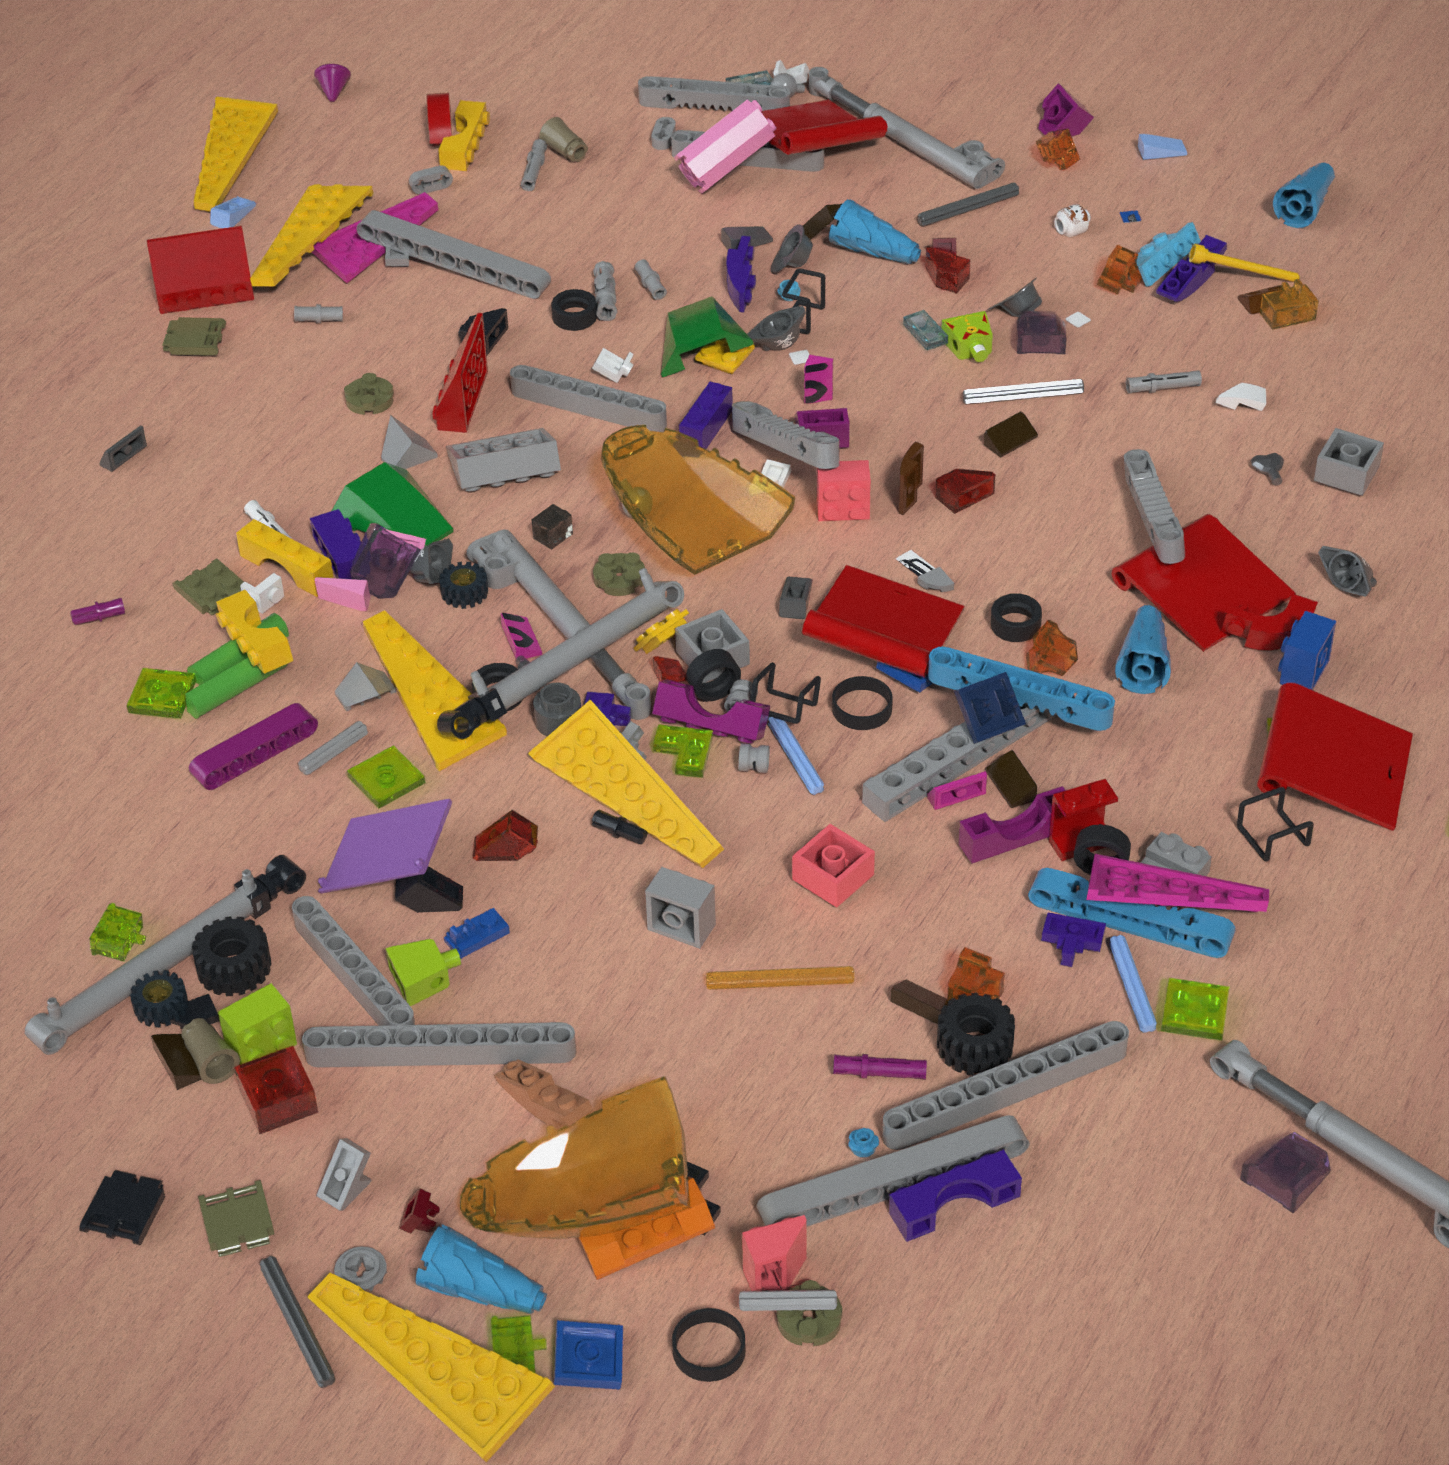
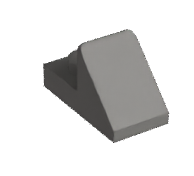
M347 1138L340 1139L316 1196L336 1209L343 1211L371 1182L369 1177L362 1174L371 1153Z

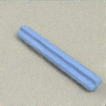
M769 716V727L812 795L822 793L824 791V783L786 721Z
M1123 935L1113 936L1110 938L1109 946L1139 1028L1143 1033L1153 1032L1156 1029L1157 1022L1126 938Z

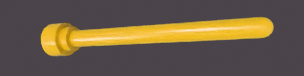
M1194 243L1189 254V262L1200 264L1201 262L1205 263L1208 261L1292 282H1297L1300 279L1299 274L1296 272L1212 253L1204 245Z

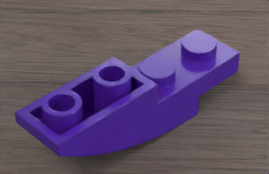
M1206 235L1199 243V245H1204L1212 253L1223 255L1227 250L1226 242ZM1189 257L1186 261L1181 259L1157 288L1156 293L1176 302L1181 301L1193 294L1215 272L1216 263L1206 261L1205 263L1196 264L1189 262Z
M741 236L738 249H728L727 252L728 292L734 306L739 312L743 313L747 303H751L752 289H755L756 275H752L751 260H754L755 247L751 246V236Z

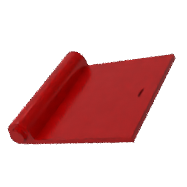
M830 100L761 112L766 120L769 118L776 126V130L773 132L775 137L768 142L787 155L880 139L885 136L888 130L887 122L881 116L858 119Z
M1206 514L1182 528L1185 547V558L1182 561L1173 564L1161 562L1152 545L1112 569V578L1118 588L1127 591L1135 586L1203 652L1232 635L1221 631L1229 606L1263 616L1290 600L1292 593L1296 594L1222 525L1216 517L1210 514Z
M846 565L818 610L811 609L808 612L803 624L802 635L925 678L928 674L930 652L934 648L944 646L965 606Z
M1296 683L1283 684L1279 688L1257 786L1263 793L1279 787L1286 789L1289 786L1394 831L1413 733Z

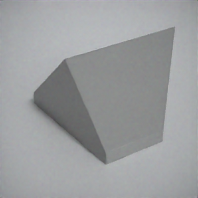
M390 415L381 455L383 463L387 462L408 469L438 457L437 452L425 438Z
M356 662L335 690V695L344 709L349 711L351 710V705L360 702L362 706L364 705L363 701L373 697L380 699L381 694L388 691L393 694L396 692V689L383 671Z

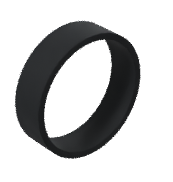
M868 676L851 677L839 683L833 691L832 712L835 719L845 727L854 730H871L882 726L891 717L893 695L890 688L881 680ZM868 690L884 697L888 705L877 714L855 716L843 711L837 705V701L848 692Z
M715 1308L699 1309L687 1314L677 1323L673 1331L672 1350L674 1361L685 1375L698 1381L713 1382L731 1376L742 1365L746 1353L745 1332L741 1323L730 1313ZM718 1323L734 1331L740 1339V1349L729 1362L717 1367H700L691 1364L681 1356L677 1349V1343L683 1333L697 1324Z

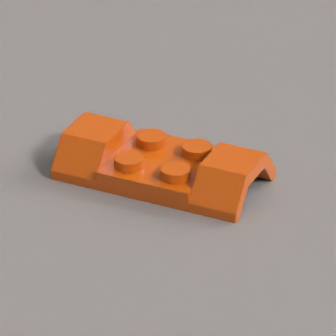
M687 1177L662 1189L658 1186L602 1210V1215L572 1227L575 1236L578 1237L588 1257L596 1280H599L715 1229V1224L694 1178Z

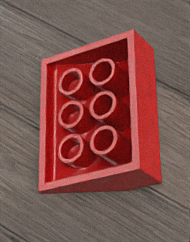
M242 226L147 240L160 314L254 300Z
M477 313L458 348L455 359L450 361V372L445 375L444 389L439 391L438 405H434L433 420L437 421V430L467 433L488 373L483 313Z

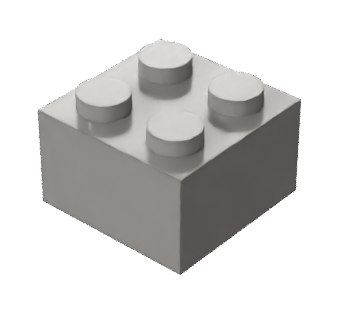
M1335 428L1317 457L1314 481L1363 496L1380 467L1384 442Z
M723 609L675 628L676 652L688 666L697 656L712 649L728 651L739 668L750 664L749 640ZM725 667L710 672L703 679L702 683L719 677Z
M661 867L645 890L647 930L700 949L716 925L715 885L689 877L678 871Z

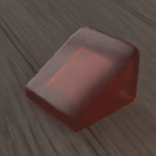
M660 656L652 657L653 671L659 681L667 679L676 682L687 681L686 673L679 660Z

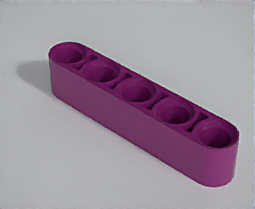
M300 703L291 704L196 756L190 762L189 772L205 789H216L310 737L317 730L318 721Z

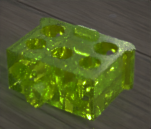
M110 903L89 938L92 955L99 954L124 962L134 943L144 945L146 936L140 934L143 929L142 913Z
M531 1315L506 1318L493 1316L491 1319L493 1352L535 1373L534 1351L547 1350L546 1338H532Z

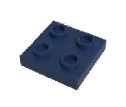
M1007 672L954 691L974 744L1026 724Z

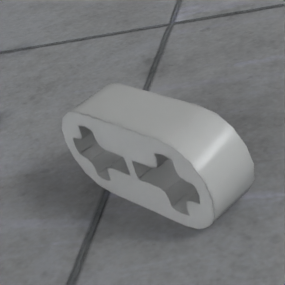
M662 117L656 121L652 131L653 148L665 150L671 147V134L676 131V121L673 118Z
M436 166L414 172L409 178V185L416 194L429 193L449 187L453 177L446 166Z

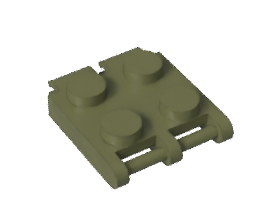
M178 317V320H171L162 344L164 346L163 350L170 351L171 355H217L219 351L217 345L222 340L223 335L221 331L226 326V320L223 318Z
M214 559L204 569L200 571L196 569L192 572V575H188L182 581L176 580L172 584L174 589L202 614L208 612L210 615H214L219 612L216 602L240 592V585L244 581L221 561Z
M261 1180L254 1181L255 1185L233 1190V1187L227 1188V1192L209 1197L204 1195L198 1196L211 1251L218 1250L219 1257L241 1252L240 1244L246 1242L248 1250L270 1244L269 1236L274 1235V1230ZM257 1191V1193L235 1198V1196ZM227 1198L229 1199V1200H227V1201H223V1202H219V1203H215V1204H211V1205H208V1206H207L208 1203H212V1202L219 1201V1200H223V1199H227Z

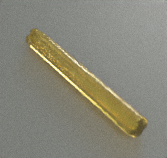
M852 966L707 972L706 986L709 990L852 984L854 983L855 976Z

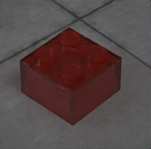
M294 1046L234 1067L239 1091L259 1134L318 1113L314 1088Z

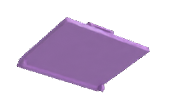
M451 799L350 819L326 879L322 877L318 880L322 887L319 888L318 892L323 894L425 874L453 803Z

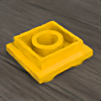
M726 338L703 346L695 356V360L702 362V365L733 374L755 349V345L753 344L731 352Z
M676 609L660 623L656 622L645 630L642 635L635 639L638 644L634 647V650L637 652L643 649L648 654L675 636V628L687 623L684 619L689 614L687 609L682 612Z

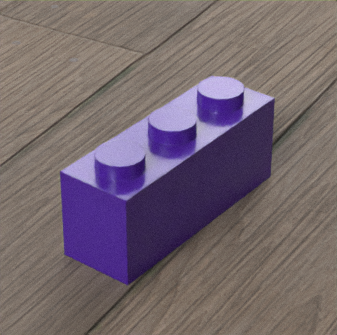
M714 382L707 384L679 425L680 449L704 454L732 412V387Z
M337 509L310 518L312 537L322 555L331 559L333 574L337 579H357L369 575L368 563H371L370 555L366 548L362 549L359 535L352 532V526L348 517L344 518L340 510Z

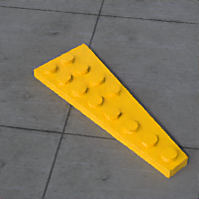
M216 96L215 107L212 110L213 117L210 120V131L207 134L204 149V160L201 163L202 170L199 173V184L196 187L193 201L195 209L211 212V208L223 202L278 113L277 104Z
M314 184L309 186L250 277L252 286H275L289 273V267L299 264L302 261V255L306 252L311 253L314 250L313 245L315 243L323 242L339 227L340 220L349 218L352 215V209L361 207L364 204V198L373 196L372 186H343L342 184L332 186Z
M385 610L362 621L363 629L373 648L376 649L381 664L385 666L391 683L396 687L397 694L410 719L413 720L420 738L423 739L427 752L432 756L438 771L449 767L507 735L506 726L498 719L480 725L465 739L441 735L437 727L440 714L447 710H453L468 701V696L471 693ZM456 719L455 722H454V728H455V730H456L457 727H458V721H457V719Z
M591 700L528 753L538 764L618 815L625 817L632 824L643 828L648 834L701 868H704L724 850L721 844Z
M331 1272L307 1296L311 1302L485 1462L496 1453L555 1387L547 1377L544 1378L535 1374L520 1364L517 1365L493 1351H488L438 1324L426 1321L407 1309L404 1310L391 1304L388 1300L377 1297Z

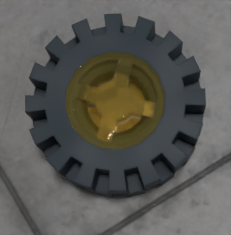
M466 561V565H462V562H457L458 566L451 564L449 569L445 568L443 574H440L439 580L443 601L446 600L447 605L453 604L454 608H458L461 605L462 609H466V605H470L472 608L475 607V602L479 605L483 603L482 599H486L488 594L487 573L483 567L479 568L477 563L471 566V562Z
M158 970L153 971L154 976L151 977L148 973L144 974V981L138 978L135 981L136 986L132 985L130 998L135 1016L138 1018V1021L141 1023L144 1021L145 1025L149 1027L152 1022H154L155 1028H160L162 1022L169 1026L171 1025V1019L175 1022L179 1021V1014L184 1016L186 1013L185 1008H188V997L181 977L178 979V975L174 972L170 976L169 971L163 970L162 975H159Z

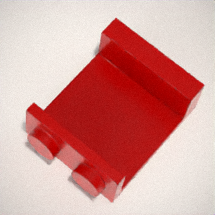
M1106 779L1053 794L1049 843L1061 861L1074 858L1077 836L1082 829L1090 825H1106L1104 823L1105 806L1118 802V796ZM1091 846L1087 849L1090 852H1094L1107 847Z

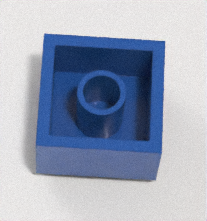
M1308 611L1304 612L1300 621L1295 620L1291 629V636L1285 637L1281 647V652L1284 653V656L1281 658L1278 666V672H1281L1280 684L1296 683L1311 690L1314 689L1330 661L1336 627L1335 620Z

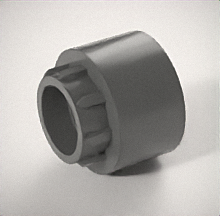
M556 682L544 686L536 694L533 701L537 730L545 736L550 735L581 708L579 694L564 683Z

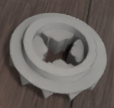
M355 1247L344 1252L338 1258L334 1273L361 1287L363 1290L369 1289L372 1292L375 1285L383 1283V1277L387 1273V1266L384 1256L376 1249ZM361 1263H364L366 1271H364L363 1276L358 1278L356 1272L361 1267Z

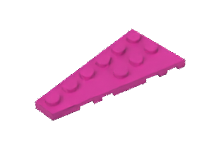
M424 192L381 212L420 225L438 211V202ZM362 220L333 232L323 242H317L313 245L314 250L312 253L346 283L386 252V247L367 241L359 236L356 228Z
M1095 854L1086 900L1267 912L1269 889Z

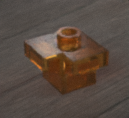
M1068 128L1048 132L1035 141L1043 162L1048 161L1049 164H1057L1060 170L1067 169L1080 160Z
M1117 244L1108 257L1097 285L1115 294H1119L1122 288L1134 293L1143 279L1137 266L1139 254Z
M1049 619L1033 635L1034 646L1026 653L1027 670L1040 674L1052 672L1063 676L1078 661L1076 641L1065 636L1060 631L1057 623Z
M964 947L959 955L956 969L948 981L947 999L951 1000L954 998L957 1000L959 995L966 994V996H971V993H978L980 996L989 994L991 999H1000L1004 992L1005 973L991 968L992 957Z

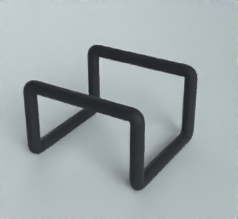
M801 268L795 270L783 290L782 296L797 300L793 307H798L799 305L806 306V329L800 328V333L809 334L811 332V308H825L826 277L823 273ZM799 273L821 278V305L811 303L809 298L788 294Z
M772 662L754 678L750 701L756 702L758 683L769 672L767 691L772 695L796 701L798 704L796 718L770 710L768 716L798 724L801 721L803 704L816 706L818 703L821 677L816 676L800 692L799 697L774 690L773 682L776 665ZM814 687L813 700L805 699L804 696Z
M1279 787L1246 799L1239 805L1237 828L1266 862L1270 860L1272 843L1275 839L1295 833L1305 846L1311 844L1314 823L1307 821L1295 826L1283 811L1286 793L1284 787ZM1279 794L1277 812L1290 828L1270 835L1267 838L1264 853L1242 825L1245 806ZM1307 828L1306 838L1300 832V830Z

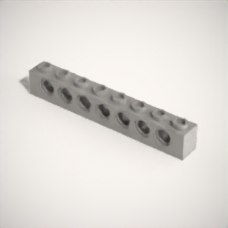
M1024 703L1022 707L1020 706L1026 722L1025 725L975 744L966 722L959 726H954L949 732L933 739L926 746L912 752L908 757L896 764L890 765L885 771L869 778L863 783L862 803L881 820L886 822L927 797V794L934 787L951 782L1051 720L1052 715L1049 709H1045L1042 713L1038 706L1030 709L1028 703Z

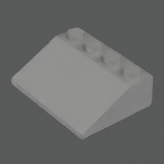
M544 428L446 446L457 483L461 489L465 488L466 491L478 490L481 488L480 485L485 484L501 486L505 484L506 480L515 479L516 482L527 481L530 479V476L540 474V477H548L554 475V471L561 470L557 442Z

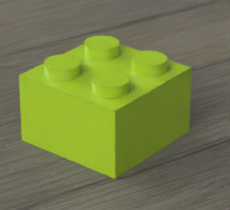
M272 983L218 1011L224 1041L238 1053L240 1058L239 1067L244 1073L261 1066L264 1062L287 1052L297 1045L290 1005Z

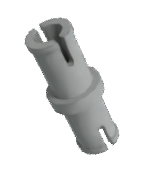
M639 260L635 264V270L640 275L643 286L649 289L655 300H661L666 296L667 291L660 282V276L656 271L652 270L647 260Z
M316 304V307L294 306L295 321H316V323H321L322 321L343 322V306L321 307V304Z

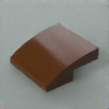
M916 441L907 450L901 462L899 514L904 515L917 502V491L923 483L924 445Z

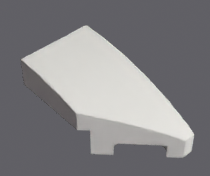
M1240 383L1220 394L1216 399V403L1234 410L1241 403L1262 411L1266 406V388Z
M767 459L761 474L757 473L753 481L750 494L757 495L783 489L792 471L791 465Z

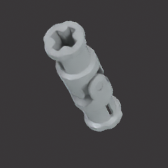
M602 261L598 262L593 269L594 276L596 277L594 279L595 299L598 306L596 315L600 320L611 321L617 314V307L615 306L617 300L615 279L613 277L614 267L611 263Z

